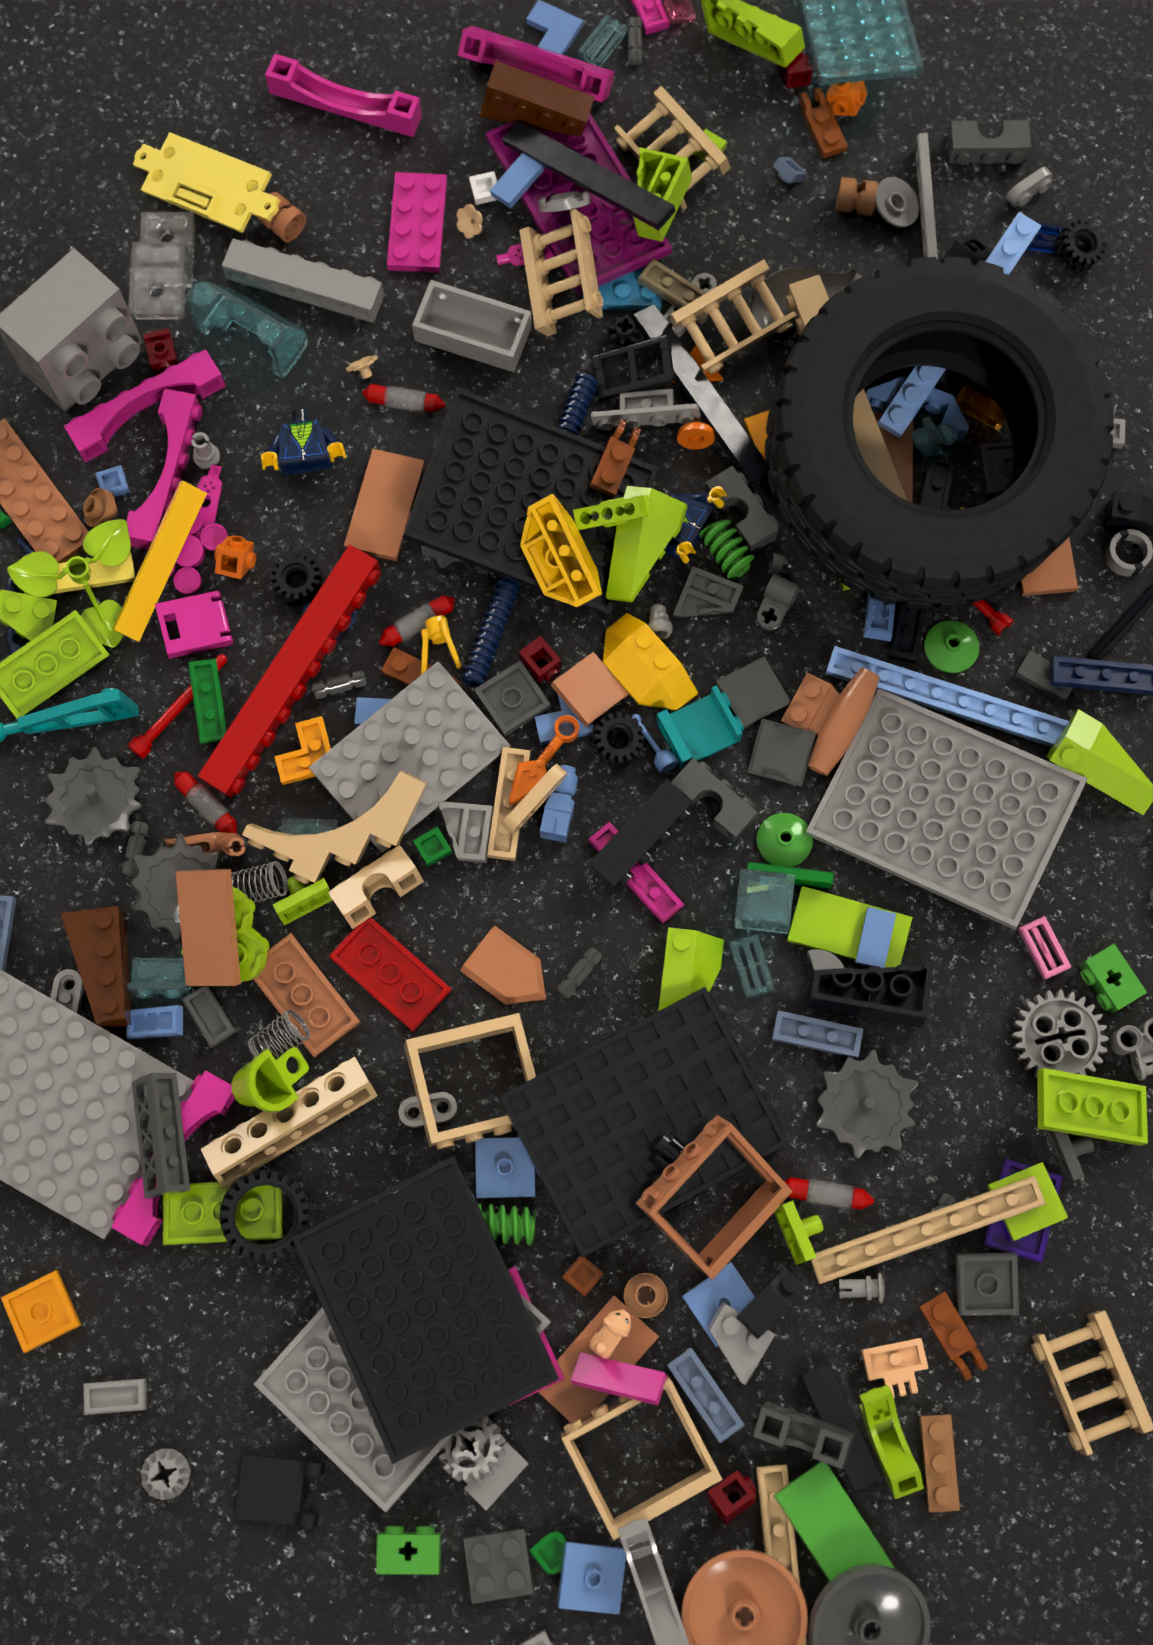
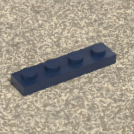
M1053 656L1050 659V686L1153 695V665Z

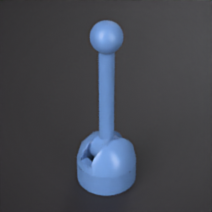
M638 714L632 715L631 720L634 718L638 720L636 725L638 727L642 726V734L656 752L654 764L660 774H665L675 768L679 763L676 756L669 750H661L641 723V716Z

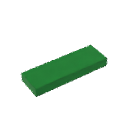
M216 659L188 662L200 745L219 743L227 729Z
M753 862L748 863L745 873V879L772 882V878H774L776 883L827 890L832 886L834 876L832 872Z

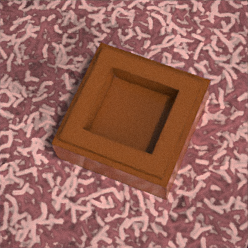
M579 1256L562 1278L585 1297L604 1273L586 1257L582 1258Z

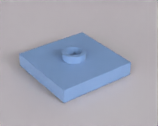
M519 1137L483 1138L475 1141L476 1199L535 1197V1168Z
M731 1262L713 1280L707 1278L682 1296L716 1348L718 1344L707 1327L721 1303L724 1302L741 1312L755 1297Z
M565 1541L557 1607L619 1615L626 1561L624 1548Z

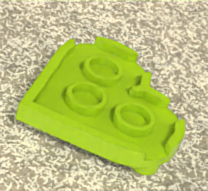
M232 887L241 982L250 981L257 978L266 966L269 942L252 928L253 913L255 911L254 902L247 898L238 888Z

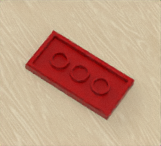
M371 917L355 927L329 955L332 961L413 1033L452 992V989Z

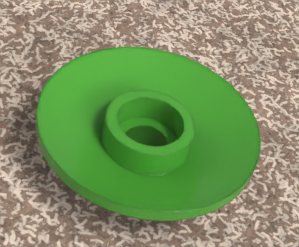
M943 621L933 626L927 633L924 641V652L930 664L936 669L945 673H960L970 668L976 661L979 654V642L976 634L967 625L958 621ZM955 640L958 646H950L949 641Z
M778 813L768 817L761 824L757 832L756 843L760 855L771 865L795 867L801 864L809 856L813 845V838L806 835L807 823L800 817L790 813ZM782 834H788L791 840L789 842H783L780 836Z

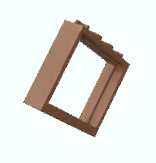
M717 1115L704 1126L703 1131L693 1142L685 1146L682 1154L664 1169L657 1181L643 1192L642 1197L636 1204L700 1271L713 1280L793 1191L731 1123ZM727 1138L765 1182L698 1254L658 1211L719 1144Z

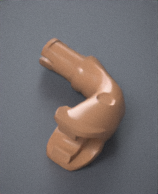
M213 832L184 837L189 846L200 845L204 853L219 851L221 856H239L245 851L243 838L236 833ZM177 838L164 839L166 847H173Z

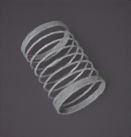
M277 861L252 867L251 869L247 868L246 870L231 872V875L233 874V876L237 877L238 889L240 883L242 892L247 896L244 886V878L246 879L250 890V899H252V894L255 899L254 903L269 898L268 889L272 895L269 899L284 896L287 893V876L283 866ZM273 864L278 868L284 884L283 894L279 892V882L273 870ZM262 867L266 870L265 876L261 871ZM257 869L260 871V879L256 874ZM251 870L254 872V880L250 874ZM272 871L277 879L278 889L275 885ZM245 872L249 874L248 880L245 877ZM267 873L269 875V880L273 888V894L271 893L270 888L268 886ZM261 874L264 877L266 883L267 895L265 894V891L262 886ZM255 875L260 883L261 896L257 890ZM250 877L255 886L256 898L251 890Z
M292 1010L285 1011L272 1024H268L266 1028H263L262 1031L248 1040V1047L254 1058L257 1054L259 1055L254 1041L260 1045L262 1050L269 1048L278 1058L279 1055L272 1044L283 1054L281 1046L269 1035L268 1029L273 1031L279 1043L288 1050L284 1040L279 1036L285 1046L276 1036L273 1026L279 1029L287 1043L289 1042L282 1032L289 1039V1044L295 1047L287 1034L279 1028L278 1022L283 1024L290 1037L297 1042V1048L299 1044H303V1041L310 1039V1031L304 1020ZM288 1015L292 1016L302 1026L307 1038L301 1035L296 1026L289 1020ZM283 1018L285 1019L286 1024L288 1025V1027L284 1024ZM263 1033L269 1036L272 1044L264 1038ZM295 1036L301 1039L302 1043H299ZM259 1037L264 1039L265 1044L259 1039ZM272 1039L277 1043L281 1051L277 1048ZM266 1041L271 1045L276 1054L270 1049Z

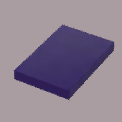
M1004 1159L999 1180L1032 1166ZM1047 1171L1059 1196L1063 1176ZM1003 1220L987 1225L982 1245L1006 1253L1015 1252L1019 1257L1042 1263L1051 1225L1012 1241Z

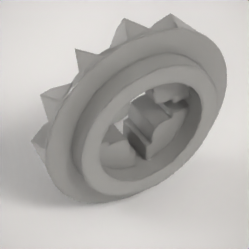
M174 1449L155 1451L145 1459L140 1471L141 1485L148 1492L149 1496L160 1500L172 1499L181 1494L190 1479L188 1461L180 1452ZM161 1465L165 1469H177L169 1476L170 1482L168 1483L164 1479L154 1481L157 1474L161 1472Z

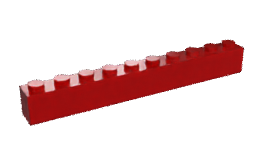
M349 544L198 774V777L204 783L232 799L234 794L237 795L241 792L246 783L245 777L250 770H255L260 763V754L265 747L268 748L275 740V731L280 724H284L290 717V708L296 700L299 701L305 694L307 688L305 685L311 677L314 678L320 671L322 665L320 662L326 654L329 655L335 648L337 642L335 639L341 631L344 632L351 622L350 616L356 608L359 609L366 599L365 593L371 585L374 586L381 576V567L378 560Z

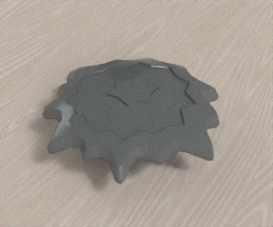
M95 746L91 749L86 759L78 760L71 757L64 773L48 774V779L54 790L45 799V802L52 808L51 814L44 821L45 824L63 826L69 835H82L86 846H90L98 837L109 838L115 831L128 832L130 830V814L142 807L134 799L140 790L135 785V778L140 772V768L124 767L116 757L103 759L98 748Z
M179 834L173 847L160 846L152 856L134 855L139 873L131 880V884L138 895L131 905V909L133 911L145 912L152 929L165 928L170 932L174 941L179 940L181 927L175 872L180 870L218 869L221 852L204 853L200 845L189 846L184 836Z
M871 1050L862 1061L848 1057L839 1072H823L827 1089L818 1098V1102L823 1108V1113L818 1119L816 1126L832 1130L840 1143L851 1144L856 1159H860L866 1150L878 1153L884 1146L897 1151L901 1150L900 1132L905 1128L914 1127L915 1122L908 1116V1111L914 1107V1103L910 1099V1093L918 1086V1082L899 1076L893 1064L881 1065L875 1050Z

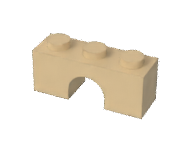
M398 845L394 849L385 852L382 857L373 863L361 868L359 872L347 880L337 884L328 894L348 924L354 929L376 914L371 905V897L377 890L385 887L392 888L402 897L424 881L416 866L402 847Z

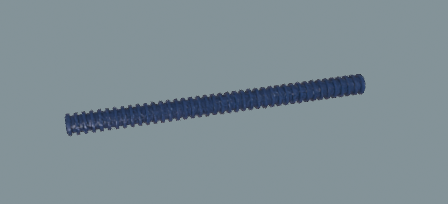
M579 373L575 376V381L569 392L570 395L567 397V403L564 405V410L561 413L562 417L559 418V424L556 427L579 436V431L582 428L581 424L584 423V417L587 415L590 402L595 394V388L598 386V381L593 376L586 373ZM500 575V580L496 582L497 588L493 590L494 596H491V603L487 606L489 611H486L484 614L486 619L482 620L481 624L483 626L478 629L480 634H477L475 637L477 642L473 643L474 649L470 650L469 653L471 657L467 658L468 665H465L463 668L465 673H462L460 676L465 683L474 687H479L485 683L483 679H486L488 676L486 671H489L491 668L489 663H492L494 660L492 656L496 654L495 648L499 647L498 640L502 639L501 633L505 631L504 625L508 623L507 617H510V610L514 607L512 602L516 601V595L520 591L518 587L522 586L521 583Z

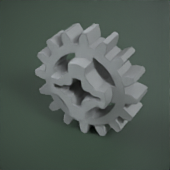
M484 1417L457 1431L442 1448L445 1453L439 1456L440 1460L445 1463V1471L452 1474V1477L458 1482L463 1478L469 1485H471L473 1477L479 1483H482L483 1474L487 1473L491 1477L494 1476L491 1468L494 1465L501 1467L502 1463L498 1460V1456L506 1455V1451L499 1446L506 1442L505 1438L499 1434L501 1429L496 1424H493L488 1417ZM469 1442L475 1448L476 1456L472 1453Z

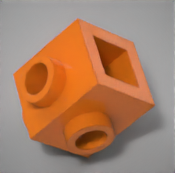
M837 74L826 95L827 103L830 105L834 115H857L867 96L862 74Z
M228 536L216 547L214 559L216 560L215 573L242 579L250 569L254 568L256 563V553H253L254 542L246 541L241 536Z

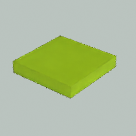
M1043 1162L987 1185L990 1192L1035 1176L1046 1205L1003 1219L1012 1241L1068 1218Z

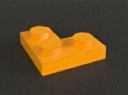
M322 716L295 723L302 749L274 756L282 785L315 777L309 770V767L331 749Z

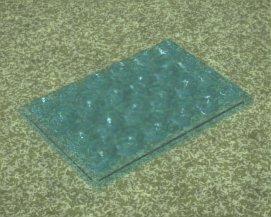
M799 0L820 85L923 75L924 64L905 0Z

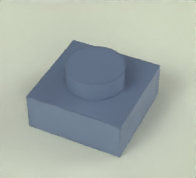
M779 157L773 165L779 172L778 176L786 183L802 182L808 174L790 157Z

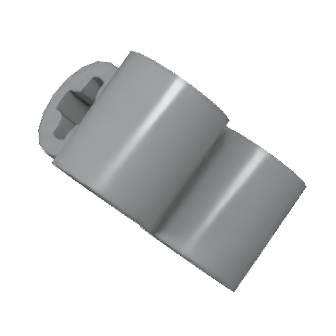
M1153 1018L1140 1024L1138 1028L1131 1025L1124 1026L1113 1032L1109 1040L1110 1047L1116 1054H1129L1133 1072L1140 1081L1145 1080L1146 1076L1153 1074V1064L1146 1065L1153 1062V1038L1148 1033V1026H1153ZM1121 1034H1127L1130 1037L1131 1047H1126L1122 1044Z

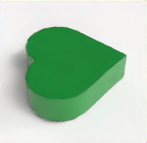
M551 1531L529 1549L543 1570L548 1574L553 1575L561 1572L566 1538L561 1532Z

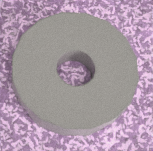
M573 191L555 194L550 197L551 200L548 202L543 197L539 199L538 207L540 212H555L582 207L591 203L590 193L584 191L581 195V192Z

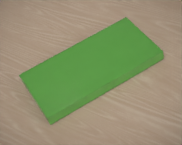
M817 1462L773 1495L828 1582L843 1571L858 1565L881 1564L894 1568L827 1463Z

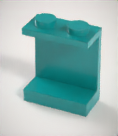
M717 685L711 688L710 695L669 714L667 709L657 713L656 724L671 752L679 760L678 765L681 770L693 758L698 762L741 741L742 731L744 730L743 724L737 715L733 716L729 709L731 703L725 692H720Z

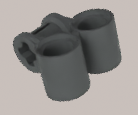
M772 575L757 613V620L762 628L765 630H775L781 625L787 611L791 609L800 589L798 584L779 575ZM773 610L777 620L766 624L763 614H769Z

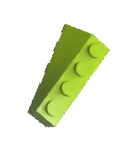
M701 0L708 33L785 68L805 48L802 28L795 23H790L779 18L777 15H772L740 0Z

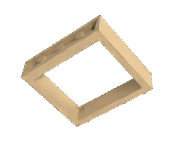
M519 1013L405 1041L404 1048L429 1147L437 1146V1150L447 1149L455 1146L454 1141L465 1139L466 1143L483 1139L482 1134L493 1131L495 1136L506 1134L512 1131L511 1127L513 1125L506 1115L438 1132L419 1053L513 1031L527 1082L535 1078L536 1075Z
M668 1375L663 1390L666 1391L705 1468L618 1517L613 1518L574 1439L638 1405L641 1401L618 1396L619 1402L610 1407L606 1403L591 1411L592 1417L582 1422L580 1418L573 1420L563 1427L565 1431L560 1434L613 1541L620 1537L617 1529L624 1527L628 1522L633 1520L640 1521L645 1518L649 1521L722 1480Z

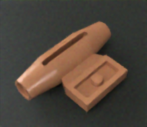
M860 668L840 694H838L832 684L809 673L806 674L781 722L785 725L816 732V735H818L807 765L810 769L821 775L828 776L849 749L870 710L880 680L877 674L865 668Z

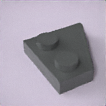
M692 566L674 610L673 617L684 618L734 613L744 586Z

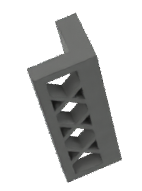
M150 1073L132 1081L145 1199H153L166 1193H184L190 1190L177 1074ZM144 1085H146V1092H147V1095H146L145 1098H144V1090H143V1086H144ZM148 1116H149V1118H150L149 1128H148V1125H147ZM153 1145V1155H152V1157H151V1151H150V1149H151V1146ZM155 1174H156V1179H157V1188H156V1189H155V1186H154V1177H155Z

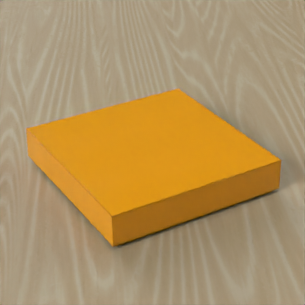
M57 1270L1 1297L23 1353L34 1350L82 1326L61 1275Z

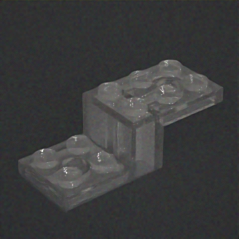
M141 212L140 242H132L128 309L133 319H184L185 287H192L194 213ZM166 234L174 236L169 242L161 241V238ZM156 288L164 290L163 294L159 297L151 296V292Z

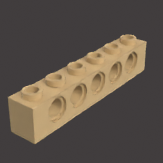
M353 1057L341 1063L337 1068L314 1079L312 1083L298 1090L296 1094L299 1098L289 1107L278 1112L262 1111L257 1116L239 1124L235 1129L220 1138L212 1140L208 1145L201 1148L213 1176L225 1189L240 1179V1177L253 1172L377 1097V1093L357 1059Z

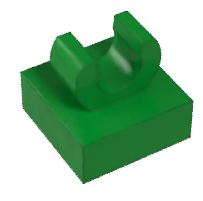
M438 826L413 840L414 845L428 867L452 853Z

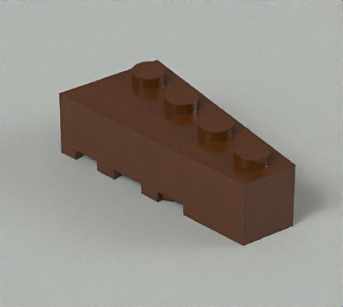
M495 61L479 117L513 124L520 121L529 127L582 137L594 96Z
M118 906L60 913L95 1022L103 1029L132 1025L126 915Z

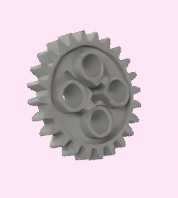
M1059 990L1054 998L1052 992L1047 991L1044 999L1039 994L1034 997L1035 1004L1028 1001L1024 1004L1027 1011L1020 1010L1017 1013L1023 1021H1015L1013 1023V1026L1020 1029V1031L1011 1035L1012 1038L1019 1039L1020 1042L1013 1046V1049L1022 1050L1023 1053L1017 1059L1018 1061L1027 1059L1028 1063L1025 1066V1070L1034 1067L1036 1069L1035 1078H1037V1070L1042 1068L1086 1075L1085 1071L1092 1074L1096 1071L1092 1063L1099 1065L1103 1062L1098 1054L1106 1053L1107 1049L1100 1044L1108 1041L1109 1037L1101 1035L1100 1032L1105 1030L1107 1025H1098L1097 1021L1101 1019L1102 1014L1093 1016L1091 1012L1094 1010L1095 1005L1093 1004L1086 1008L1084 1006L1085 997L1075 1001L1074 992L1069 993L1064 998L1063 990ZM1065 1014H1071L1075 1018V1027H1070L1065 1023ZM1038 1019L1047 1023V1033H1042L1037 1029L1036 1021ZM1079 1030H1083L1085 1033L1084 1035L1071 1036L1064 1041L1057 1039L1039 1045L1035 1043L1037 1039L1051 1038L1057 1033L1065 1035ZM1073 1042H1079L1083 1046V1055L1074 1053L1072 1049ZM1045 1048H1051L1055 1052V1061L1051 1062L1045 1058Z

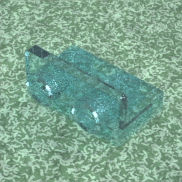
M133 958L131 983L127 984V989L135 994V997L153 998V994H164V998L180 999L182 994H190L191 986L186 985L183 958Z

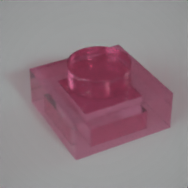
M664 0L663 7L670 24L694 21L696 12L691 0Z

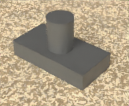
M1046 1130L1066 1182L1069 1183L1085 1177L1077 1157L1094 1151L1092 1139L1080 1136L1070 1140L1067 1133Z

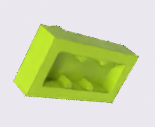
M293 876L287 880L290 896L273 904V907L285 926L332 901L328 894L330 888L324 878L306 887L304 883L296 880Z
M793 1201L779 1206L774 1214L795 1264L798 1265L816 1258L808 1237L823 1231V1224L819 1216L813 1215L801 1220Z

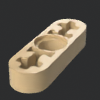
M555 764L511 811L502 825L509 832L515 834L564 781L568 773L558 764Z

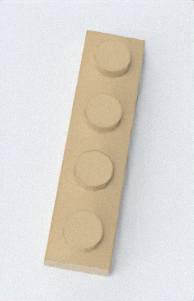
M502 748L487 858L516 861L520 829L515 834H512L502 823L520 803L518 802L513 806L509 805V797L517 764L530 761L531 750Z

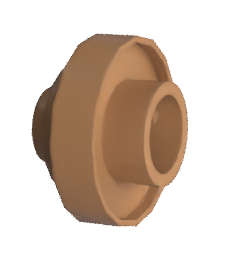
M96 488L86 498L83 511L85 522L89 527L94 528L116 517L117 506L115 498L109 490Z
M649 1273L635 1275L628 1281L624 1289L623 1298L626 1307L632 1314L639 1318H651L663 1311L667 1304L668 1292L666 1285L659 1277Z

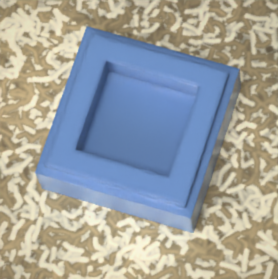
M121 465L95 473L99 487L109 490L113 493L114 497L130 493Z

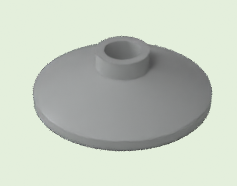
M896 177L885 178L878 184L875 204L880 215L895 227L904 228L914 223L919 214V202L913 189L905 181Z

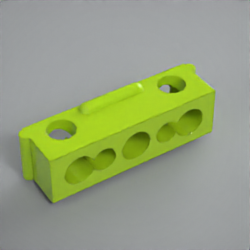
M647 495L628 499L623 497L602 501L599 505L573 510L578 530L603 525L607 528L627 524L629 520L651 516ZM632 504L634 505V512H624V508L632 507ZM589 514H599V518H593L590 520Z

